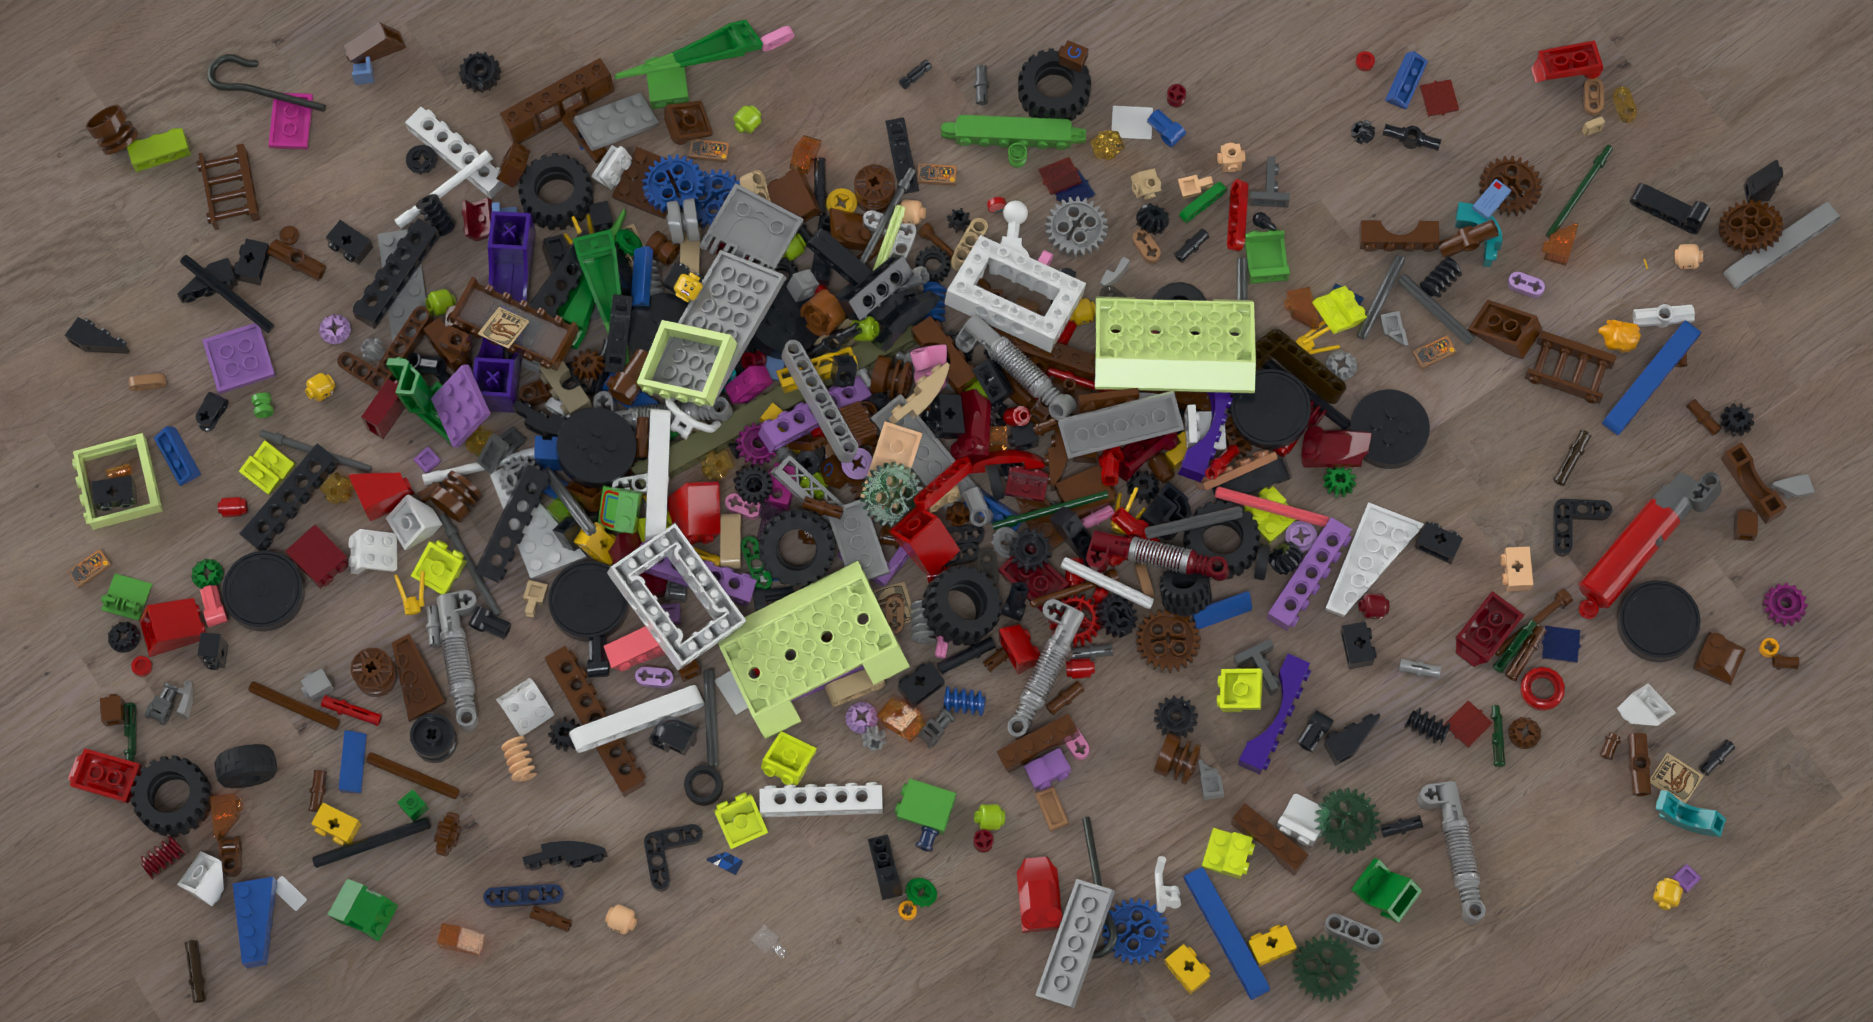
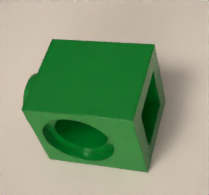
M413 789L397 802L412 822L419 819L429 810L426 803Z

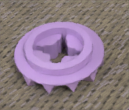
M332 314V316L325 317L324 321L320 323L319 332L325 342L340 344L349 337L351 326L349 321L341 314ZM334 323L337 327H340L337 329L336 335L330 330L333 328Z
M858 448L853 459L857 460L862 457L860 459L861 468L857 467L852 470L854 466L852 461L850 463L841 462L843 472L852 479H863L868 475L872 457L863 448Z
M1296 521L1288 526L1285 539L1287 542L1292 541L1303 553L1311 549L1317 539V532L1310 523ZM1300 530L1302 535L1306 536L1302 544L1299 538H1296Z
M858 701L846 711V723L856 733H866L867 727L876 726L878 714L874 706L868 702ZM857 712L860 714H866V722L863 720L857 721Z

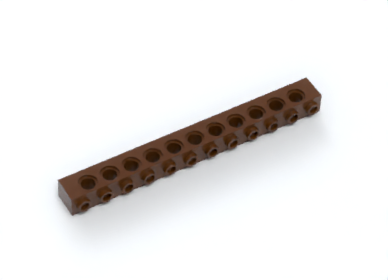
M992 327L1001 337H1006L1011 341V344H1014L1016 349L1024 353V356H1037L1049 365L1048 368L1052 367L1064 372L1067 370L1073 372V375L1095 382L1094 354L1060 343H1056L1050 353L996 327ZM1139 390V393H1156V394H1162V393L1170 392V391ZM1174 391L1178 408L1184 409V412L1187 405H1196V411H1211V402L1207 392Z

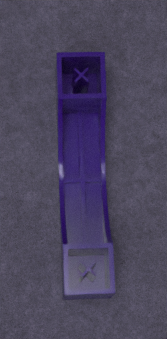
M492 211L488 239L489 285L493 286L495 291L502 295L504 292L509 293L515 301L521 302V300H525L528 302L536 235L531 213ZM500 306L501 308L518 315V313L503 306ZM523 332L514 341L515 344L523 347L524 343ZM483 337L481 348L475 357L473 376L489 411L514 413L512 405L518 398L522 354L516 352L512 359H503V348H501V345L495 346Z

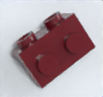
M485 198L473 203L467 200L462 201L463 231L467 238L475 242L489 238L492 213L491 199Z
M1021 466L1009 467L1005 496L1044 503L1049 475L1045 474L1042 470L1029 471Z

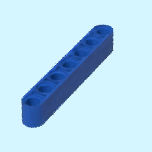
M1685 320L1607 415L1602 425L1618 436L1702 332Z
M1200 867L1184 875L1183 878L1249 998L1254 1000L1269 992L1270 987L1204 868Z

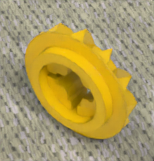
M840 188L828 195L826 206L828 212L830 208L854 212L856 211L857 200L853 192ZM838 198L842 202L846 201V209H844L842 206H838Z

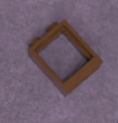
M437 318L423 329L429 344L441 358L445 359V363L453 373L461 365L472 366L468 353H465L463 358L441 348L439 340L447 326L440 318ZM455 340L452 344L458 345L460 342Z

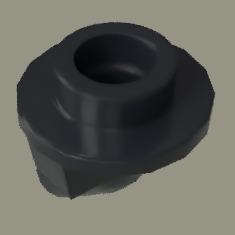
M877 392L870 396V403L875 405L879 412L889 404V398L884 393Z

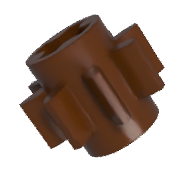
M954 502L951 507L947 506L948 514H946V520L951 521V526H962L964 522H969L968 515H970V511L968 508L965 509L964 503Z

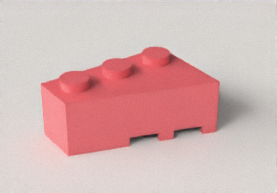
M646 626L604 646L611 668L618 671H626L631 666L665 655V652Z

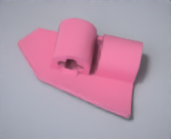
M945 344L917 348L910 352L915 369V383L924 375L929 377L933 374L931 370L939 363L941 366L947 363V346ZM945 379L944 384L942 385V387H941L939 393H940V392L942 391V389L946 386V379Z

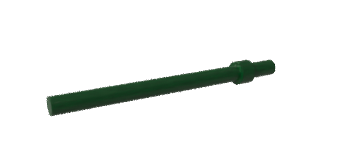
M1606 145L1602 153L1594 159L1593 166L1546 233L1549 239L1555 236L1599 169L1604 167L1607 162L1606 159L1613 150L1612 146Z
M1099 492L1017 516L1014 514L1006 516V519L992 522L994 530L1007 526L1010 528L1015 527L1018 523L1054 514L1063 506L1072 509L1108 499V492Z

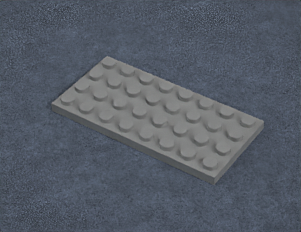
M723 250L719 251L702 280L703 288L697 299L690 301L678 324L730 334L738 343L716 399L786 280V277L781 273ZM670 336L652 381L703 392L720 347ZM688 401V403L693 404V405H695V406H697V407H700V406L694 404L693 402H689V401ZM702 405L700 408L710 412L712 407Z

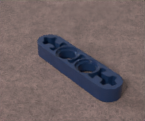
M557 884L495 887L487 889L483 895L484 902L490 908L552 905L560 903L564 898V892ZM545 889L546 894H551L556 889L560 895H556V899H553L551 895H546V900H543L542 890ZM532 890H537L540 893L539 898L535 901L528 898V894ZM516 891L519 893L517 901L511 902L508 900L510 892ZM501 892H504L505 902L503 903L501 898H496L494 903H491V900L488 899V897H491V893L501 897Z

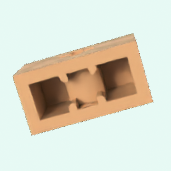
M1530 547L1505 548L1504 553L1500 556L1501 566H1504L1505 573L1502 574V583L1506 585L1507 592L1531 591L1533 576Z

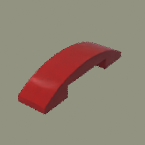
M997 450L989 452V457L972 461L973 470L969 474L985 473V465L1024 462L1025 469L1045 468L1043 458L1036 454L1021 450Z

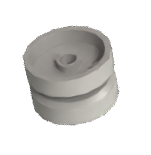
M694 198L684 199V212H680L678 201L667 202V220L673 244L684 242L683 231L687 230L690 242L700 241Z

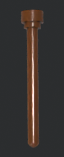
M928 222L925 223L917 234L922 239L930 240L937 247H941V251L945 250L946 255H949L950 259H952L954 251L935 235L934 228ZM984 278L978 280L977 283L983 289H991V285Z
M1115 569L1105 571V574H1103L1119 582V576ZM1088 581L1030 601V606L1035 608L1044 605L1048 600H1059L1098 587L1099 585Z
M1565 589L1560 590L1556 594L1555 600L1531 620L1538 625L1560 606H1568L1573 601L1571 595ZM1522 627L1501 645L1495 653L1496 656L1504 653Z

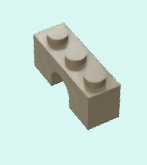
M563 361L557 371L551 368L539 367L541 373L538 375L544 385H549L551 388L549 392L553 399L560 401L562 405L559 407L565 416L568 414L571 416L580 410L592 408L589 398L580 385L572 390L562 388L564 381L571 377L570 371Z

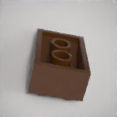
M1490 300L1486 301L1468 328L1470 333L1505 354L1522 360L1543 330L1536 315Z

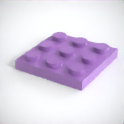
M255 323L202 340L219 394L276 376L262 330Z
M461 365L431 398L453 447H460L491 414L469 365Z

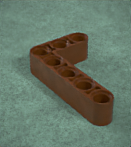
M416 307L376 368L349 352L341 353L338 356L337 363L347 373L379 392L387 379L393 382L396 380L391 371L387 370L386 363L388 358L402 357L406 359L410 353H413L425 336L423 329L434 321V316L426 307ZM422 313H427L426 318L420 321V315ZM412 329H416L415 335L409 337V332ZM405 345L404 352L398 354L399 347ZM352 358V363L345 367L346 360ZM367 368V374L361 377V371ZM383 378V384L377 387V381Z

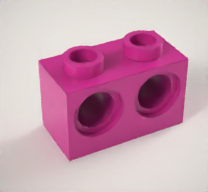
M750 366L728 383L725 389L732 404L748 403L770 386L773 381L765 366Z
M775 463L774 467H778L780 464ZM785 465L782 469L788 475H795V467ZM770 468L769 475L772 479L773 489L769 499H765L766 506L789 511L793 494L770 474L772 468ZM776 492H780L783 494L782 497L778 499L773 498L772 496Z

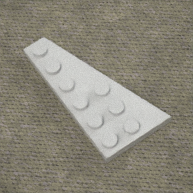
M502 468L490 474L504 509L510 495H506V489H501L502 483L499 482V477H501L500 470H505V468ZM508 480V483L513 487V482ZM522 500L518 502L517 509L520 512L525 511L527 503ZM541 504L537 508H533L530 514L533 515L529 526L525 525L522 531L524 537L521 543L517 544L531 580L587 559V556L580 548L572 551L562 546L552 531L558 523ZM515 518L509 521L511 530H515L518 527V521Z
M1368 502L1325 610L1345 617L1423 528L1424 524Z

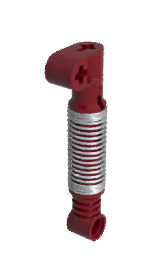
M1097 530L1092 535L1086 556L1090 569L1099 573L1104 572L1108 568L1111 555L1121 556L1127 561L1141 562V564H1148V566L1151 565L1152 567L1155 565V567L1161 568L1162 566V569H1169V571L1172 569V571H1179V573L1183 574L1197 573L1203 576L1206 574V576L1212 577L1216 581L1225 580L1230 572L1227 561L1221 556L1210 557V559L1209 556H1205L1204 558V555H1199L1192 549L1178 548V546H1171L1167 543L1161 544V542H1154L1153 540L1147 541V539H1140V537L1136 536L1127 538ZM1095 551L1104 552V553H1099V557H1100L1101 561H1097V560H1098V555H1097V553H1096ZM1218 565L1224 567L1220 572L1214 571V568Z

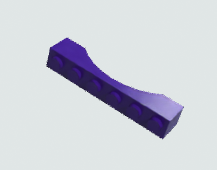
M1207 392L1211 402L1209 431L1201 441L1186 451L1178 475L1201 482L1204 476L1206 477L1205 471L1210 467L1208 465L1209 459L1213 460L1216 453V448H1213L1214 444L1219 442L1222 431H1219L1220 425L1224 426L1227 414L1224 413L1225 409L1230 408L1233 399L1230 397L1231 392Z
M1289 653L1287 654L1278 676L1282 692L1279 713L1265 732L1247 742L1239 759V766L1259 775L1263 769L1267 770L1271 759L1268 758L1270 752L1275 753L1279 741L1276 739L1279 734L1283 735L1287 723H1284L1287 716L1291 717L1295 706L1292 705L1294 699L1300 698L1303 688L1300 686L1303 680L1307 682L1310 676L1309 662Z

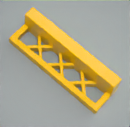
M851 346L810 360L822 381L831 379L832 358L834 356L848 353L849 356L854 357L858 370V362ZM823 361L831 362V364L819 367ZM787 367L776 371L784 394L799 389L792 376L785 379L782 378L783 374L789 373Z

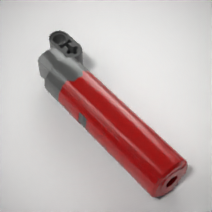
M1709 472L1696 482L1688 475L1679 473L1669 485H1662L1579 583L1581 593L1587 599L1596 602L1599 608H1609L1692 509L1697 512H1704L1722 492L1719 476L1716 473Z

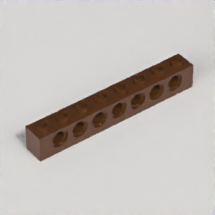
M564 646L544 657L582 725L591 723V720L596 716L601 718L607 717L604 713L607 709L602 700L597 701L594 696L597 694L592 683L587 684L584 679L587 675L583 667L578 668L575 661L578 659L573 650L568 651L567 647ZM565 667H572L570 673L565 674L562 672ZM575 683L582 684L579 690L572 689ZM585 700L592 701L588 707H583L582 702ZM622 737L595 748L622 795L626 797L645 786L643 779L646 776L641 767L636 768L633 762L636 759L631 750L626 751L623 746L626 742ZM615 750L621 751L620 756L617 758L611 757V753ZM624 767L631 768L630 773L627 775H623L620 772Z

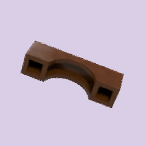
M1361 220L1359 226L1360 249L1369 252L1376 249L1387 252L1404 250L1406 252L1423 250L1425 252H1432L1438 249L1440 243L1439 221H1419L1417 227L1405 235L1390 233L1384 228L1380 220Z
M929 316L911 328V336L920 348L942 344L947 346V358L950 361V367L946 381L954 392L959 395L977 381V377L972 371L974 366L967 364L965 355L960 349L957 351L953 346L954 341L952 338L943 333V328L939 321H934Z
M1741 442L1727 450L1721 460L1763 522L1767 524L1781 516L1787 508L1776 491L1770 490L1762 482L1755 469L1753 457L1744 444Z
M1066 714L996 752L1006 771L1010 773L1026 765L1037 754L1051 747L1064 745L1079 737L1080 734L1070 715Z
M1246 803L1232 818V826L1242 834L1252 837L1271 852L1278 863L1291 874L1295 875L1307 861L1309 855Z

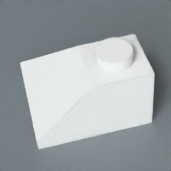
M406 495L386 517L404 550H408L428 539L442 526L433 508L410 495Z
M1649 683L1633 692L1617 708L1621 716L1631 724L1658 726L1676 714Z
M200 851L177 885L202 902L213 906L220 899L221 893L224 890L222 862Z

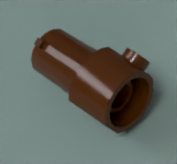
M637 349L623 372L618 371L615 377L611 375L606 383V386L609 387L608 392L617 401L631 406L642 392L637 381L648 356L647 351Z

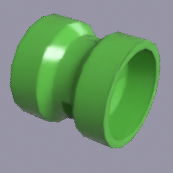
M1014 143L1008 149V162L1012 167L1020 168L1027 162V148L1022 143Z
M257 393L251 397L252 404L255 405L253 411L256 418H266L274 414L273 407L270 405L272 401L270 393Z

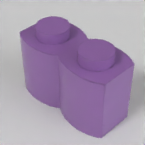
M1060 748L1024 766V770L1035 791L1039 789L1041 791L1046 790L1052 786L1051 783L1053 781H1064L1071 773V768Z

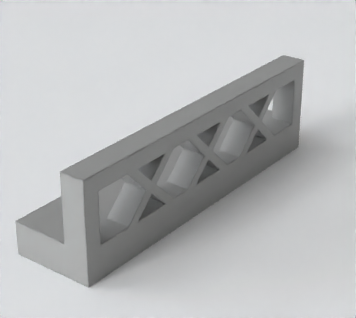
M787 455L778 467H774L770 472L776 480L802 503L805 501V496L814 499L813 490H821L827 503H835L839 507L844 505L790 455ZM788 462L795 466V475H788L782 470ZM800 476H806L809 479L810 488H802L799 485ZM827 515L820 516L821 519L828 522V526H831Z

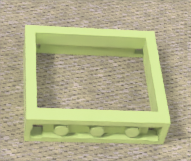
M662 320L637 384L642 389V392H647L649 395L658 394L665 399H670L671 397L683 403L689 401L700 407L702 405L713 407L738 343L730 334ZM670 336L720 347L703 392L652 381Z
M143 433L73 451L74 459H72V465L74 470L78 472V476L75 479L78 488L82 490V494L79 497L82 506H85L86 509L83 515L86 524H89L93 530L163 511L147 439ZM138 448L150 504L97 518L85 461Z

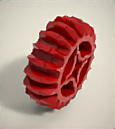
M1074 594L1072 599L1070 596L1066 597V601L1063 598L1059 599L1060 602L1076 607L1075 609L1081 612L1082 609L1086 610L1092 619L1091 622L1087 620L1088 618H1083L1078 629H1088L1075 635L1072 641L1073 647H1077V642L1084 646L1085 640L1091 643V636L1096 638L1098 636L1096 631H1101V626L1099 625L1101 622H1097V619L1100 618L1096 614L1099 611L1096 610L1098 608L1097 604L1091 605V598L1085 601L1084 594L1081 596V599L1077 598V594ZM1056 607L1054 608L1055 610H1050L1052 614L1057 613L1059 615V619H1061L1064 614L1063 611L1062 613H1060L1056 609ZM1048 620L1049 623H1052L1049 625V629L1056 630L1058 625Z

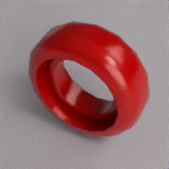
M1538 667L1525 674L1521 682L1520 692L1523 700L1529 707L1538 711H1547L1554 709L1561 703L1565 695V684L1558 672L1551 668ZM1536 679H1547L1553 684L1554 694L1552 697L1543 700L1534 696L1531 684Z

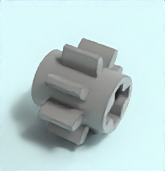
M376 337L374 339H366L361 346V351L364 354L362 358L369 362L379 361L385 353V348L382 346L383 341Z
M877 725L867 727L866 733H862L863 747L868 746L871 751L881 750L883 744H887L885 730L880 731Z

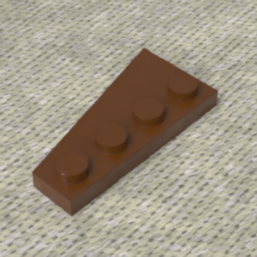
M1015 498L1022 514L1052 506L1046 498L1044 503ZM1054 514L1025 521L1030 532L1036 529V533L1040 534L1043 532V537L1049 538L1047 544L1052 545V549L1049 552L1065 542L1049 520Z
M410 634L392 642L409 722L446 703Z

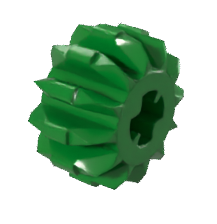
M1333 467V470L1327 469V475L1323 476L1325 481L1323 487L1329 488L1328 494L1334 492L1335 498L1339 494L1343 498L1346 497V493L1352 494V488L1356 487L1357 483L1354 481L1356 475L1351 474V468L1344 470L1345 467H1341V469Z

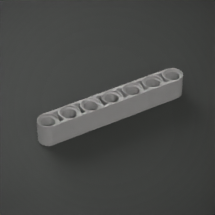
M1829 201L1825 202L1782 231V236L1779 237V242H1774V247L1767 246V251L1760 249V254L1756 250L1752 251L1751 255L1748 254L1730 266L1723 275L1734 289H1738L1832 226L1841 216Z
M789 340L783 349L782 360L837 458L843 463H850L858 451V444L800 342Z

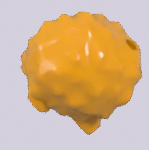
M1607 320L1608 325L1599 328L1598 332L1603 336L1608 350L1630 353L1636 349L1637 344L1640 342L1641 335L1638 324Z

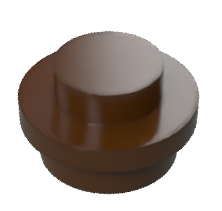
M286 226L281 229L279 237L284 244L292 245L299 239V232L294 226Z

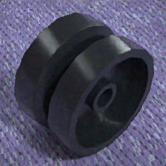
M430 713L419 717L413 723L410 730V742L416 753L424 761L430 763H440L449 759L458 745L457 734L451 722L440 714Z

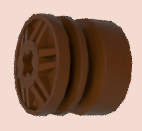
M118 104L108 106L99 111L86 124V129L94 139H98L97 144L102 147L101 150L105 155L119 152L131 144L138 136L137 129L133 127L131 121H126L127 115Z
M871 164L864 166L858 171L854 180L857 205L865 212L872 210L884 213L895 194V181L888 168L882 165Z
M879 355L872 373L870 393L881 392L886 395L888 390H890L891 400H894L900 394L906 400L913 383V363L907 361L904 366V361L899 360L894 367L893 358Z
M451 470L447 474L449 479L444 478L442 480L447 489L438 486L429 498L447 516L462 523L470 513L465 504L475 507L477 505L475 500L480 501L483 495L469 479Z
M367 648L361 650L353 658L350 669L352 678L364 694L370 697H381L393 690L397 683L398 673L394 663L385 651L379 648Z
M1168 733L1157 759L1154 773L1167 777L1169 772L1174 770V781L1178 780L1181 773L1184 774L1181 783L1186 785L1188 780L1194 775L1198 765L1201 745L1196 744L1193 752L1189 751L1191 741H1188L1185 747L1181 748V737Z

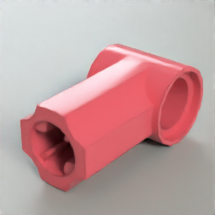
M209 585L201 589L200 593L205 608L203 612L208 627L228 622V616L224 605H222L218 587L216 585Z

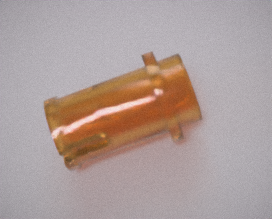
M125 462L120 466L105 469L106 476L109 477L108 479L132 475L130 464Z

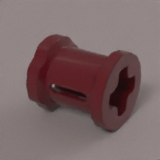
M760 351L744 353L741 357L742 366L745 369L750 366H765L767 362L766 355Z

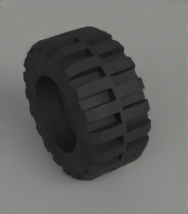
M1048 48L1047 52H1044V50L1038 51L1037 56L1032 55L1028 58V62H1024L1022 71L1019 72L1018 98L1020 103H1022V108L1025 112L1029 111L1031 118L1069 119L1073 121L1076 119V114L1081 115L1084 112V107H1087L1089 103L1091 76L1089 75L1088 67L1084 65L1079 73L1060 65L1059 56H1057L1058 51H1054V48ZM1058 75L1066 78L1073 88L1063 97L1050 98L1041 94L1036 85L1046 76Z
M552 153L550 157H547L545 154L541 156L540 160L534 159L531 161L532 166H526L524 170L525 175L522 174L519 179L518 192L523 211L531 213L533 223L537 222L539 227L545 228V226H548L549 230L555 231V228L566 230L565 227L569 225L571 228L574 227L572 216H575L577 221H583L585 219L584 213L588 214L590 212L589 205L593 204L594 201L593 186L586 167L583 164H579V160L576 158L570 159L569 155L566 154L558 156V153ZM553 180H564L574 186L572 195L566 201L559 204H548L538 197L540 189L546 183Z
M1216 500V504L1213 505L1210 501L1205 503L1204 508L1198 507L1195 510V514H1191L1190 517L1236 506L1233 505L1234 502L1228 501V504L1222 503V500ZM1240 504L1238 506L1241 507L1243 513L1241 518L1184 531L1183 544L1185 549L1195 550L1197 554L1204 555V558L1205 556H1209V559L1210 557L1221 556L1227 561L1230 570L1229 576L1226 578L1227 580L1233 579L1235 574L1240 576L1244 573L1245 569L1248 570L1252 566L1260 545L1259 525L1256 520L1252 519L1253 514L1250 511L1245 512L1244 506ZM1213 526H1228L1239 535L1240 546L1235 552L1227 555L1215 554L1204 545V532ZM1218 565L1214 568V571L1220 572L1224 567Z
M792 508L790 511L785 510L779 515H775L765 526L759 542L760 561L763 562L765 571L770 573V577L774 580H779L780 584H790L791 587H797V585L808 586L809 583L818 581L831 567L835 556L836 540H834V533L829 528L828 522L821 519L820 515L816 512L814 514L809 512L810 510L808 509L798 510V508ZM790 530H803L814 538L816 553L809 563L795 566L782 559L779 553V541Z
M959 565L958 567L952 566L946 571L944 570L928 585L923 594L925 599L922 601V608H925V611L922 613L924 618H927L929 621L926 624L929 629L933 628L935 630L934 634L937 637L942 636V640L947 643L953 641L952 644L958 646L962 643L964 646L970 645L973 642L976 643L992 631L999 622V617L1002 614V608H1000L1002 598L998 597L1000 591L998 587H994L992 578L988 579L986 573L982 570L980 572L976 571V567L970 566L967 569L966 565ZM949 591L962 592L972 600L976 610L975 620L962 619L953 612L948 600Z
M172 755L171 759L163 756L160 757L158 762L155 759L150 761L148 768L144 766L140 770L142 772L140 777L136 775L134 779L136 785L131 787L133 797L130 799L131 804L134 806L135 814L151 831L157 832L162 836L169 834L171 837H178V833L186 835L189 833L188 829H197L199 827L197 823L200 820L203 822L206 820L207 816L205 813L206 811L210 812L212 807L210 801L213 800L212 787L206 775L195 763H192L187 758L180 759L179 756ZM171 780L185 781L190 788L189 798L185 805L171 813H163L157 810L154 805L157 790L164 783Z

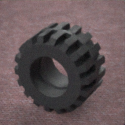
M1171 569L1160 578L1159 586L1162 604L1171 614H1178V616L1198 614L1199 611L1205 610L1212 600L1210 580L1206 574L1205 576L1197 573L1188 575L1179 573V571H1172Z

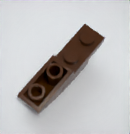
M1060 428L1054 429V435H1051V448H1048V454L1044 455L1045 466H1049V473L1046 474L1049 475L1048 485H1050V491H1055V484L1061 481L1068 463V456Z

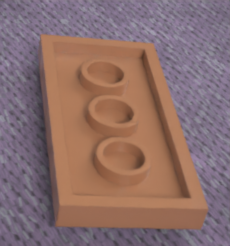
M1268 449L1257 450L1252 453V457H1242L1235 460L1234 465H1227L1226 470L1219 474L1215 480L1213 478L1210 480L1204 476L1201 482L1195 481L1197 489L1207 491L1275 461L1278 457L1274 451H1268Z

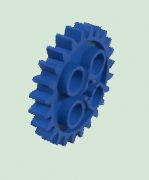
M676 154L675 159H672L671 155H668V160L661 157V163L654 161L655 167L649 166L650 173H644L646 179L642 180L643 185H645L642 189L645 192V199H649V205L654 204L655 210L660 208L661 213H664L666 209L668 210L667 202L678 201L680 209L684 211V199L694 198L695 202L699 203L697 196L703 197V192L701 191L705 190L703 172L699 170L698 164L694 165L693 159L687 162L686 156L679 159L678 154ZM667 171H670L674 183L677 186L678 192L681 195V198L677 197L674 187L670 182L669 176L666 173ZM678 171H683L680 175L675 174ZM659 179H665L663 182H657ZM685 187H691L687 191L682 190ZM672 194V197L664 198L666 195Z
M713 169L709 175L704 171L705 182L703 184L705 185V190L701 191L707 198L699 200V203L695 202L698 224L702 221L703 228L707 224L711 226L735 183L740 185V180L736 181V175L730 177L729 171L724 175L721 169H719L718 174H715ZM716 185L723 186L720 189H714V186ZM711 210H718L716 214L709 213Z
M1130 898V904H1126L1122 900L1123 906L1119 907L1115 904L1116 911L1109 910V914L1116 928L1123 925L1127 929L1125 933L1117 935L1116 945L1110 953L1116 951L1114 957L1117 959L1122 956V963L1129 959L1130 965H1133L1134 960H1137L1138 964L1141 965L1142 959L1149 963V956L1156 959L1155 952H1163L1160 945L1167 946L1166 941L1163 940V938H1169V934L1164 932L1169 929V926L1163 925L1167 919L1166 917L1160 918L1163 913L1155 912L1157 909L1156 904L1149 907V900L1142 904L1141 898L1138 899L1137 903H1134L1133 899ZM1141 913L1143 918L1141 921L1136 922L1132 920L1133 915ZM1147 920L1151 921L1149 924L1144 925ZM1103 925V929L1107 932L1103 933L1102 936L1103 938H1109L1107 925ZM1133 928H1135L1136 930L1139 929L1138 935H1136L1135 933L1132 934ZM1148 929L1156 931L1155 935L1151 938L1144 935ZM1127 938L1124 943H1121L1122 939ZM1133 941L1139 943V947L1136 950L1128 948V945Z

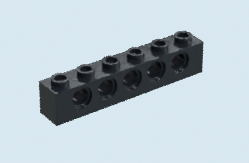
M419 218L415 223L410 224L406 236L398 241L394 253L389 254L384 267L377 271L375 280L365 288L363 297L357 300L353 306L355 318L373 329H376L440 237L435 227ZM416 239L421 240L418 244H412ZM404 255H410L408 259H401ZM394 270H398V271H399L398 274H396V275H391V272H392V271H394ZM382 286H388L386 290H380ZM372 301H377L375 306H369Z
M582 230L577 237L589 235V233ZM573 242L529 304L535 310H538V308L544 309L547 315L553 318L558 314L556 309L559 305L563 306L569 298L567 296L570 289L574 290L580 282L577 279L581 273L583 274ZM568 265L574 267V275H570L567 272ZM557 281H561L564 284L563 291L556 288ZM545 297L552 298L553 305L551 307L545 304ZM524 317V319L530 322L522 332L534 340L543 324Z
M317 443L239 533L242 538L258 551L268 549L276 534L279 535L283 532L285 524L289 519L295 518L301 505H305L311 499V494L314 490L319 489L324 484L326 476L336 470L339 463L337 459ZM316 465H320V471L313 473V467ZM303 480H307V486L304 488H300V482ZM290 495H294V501L291 503H287V497ZM277 510L282 511L280 517L273 518V514ZM263 526H269L267 532L260 533V529Z
M525 464L475 568V573L497 583L499 579H504L507 572L505 567L508 562H512L516 553L513 550L516 544H520L524 537L522 531L525 525L529 526L533 515L530 514L533 508H537L542 499L539 497L542 489L546 490L549 485V474ZM530 482L534 483L536 487L532 494L526 491V485ZM524 500L527 503V508L525 511L520 512L517 509V504ZM513 518L518 521V527L515 530H511L508 525L509 521ZM507 536L510 544L508 547L503 548L500 545V540L502 537ZM494 555L501 557V563L497 566L491 563V558Z

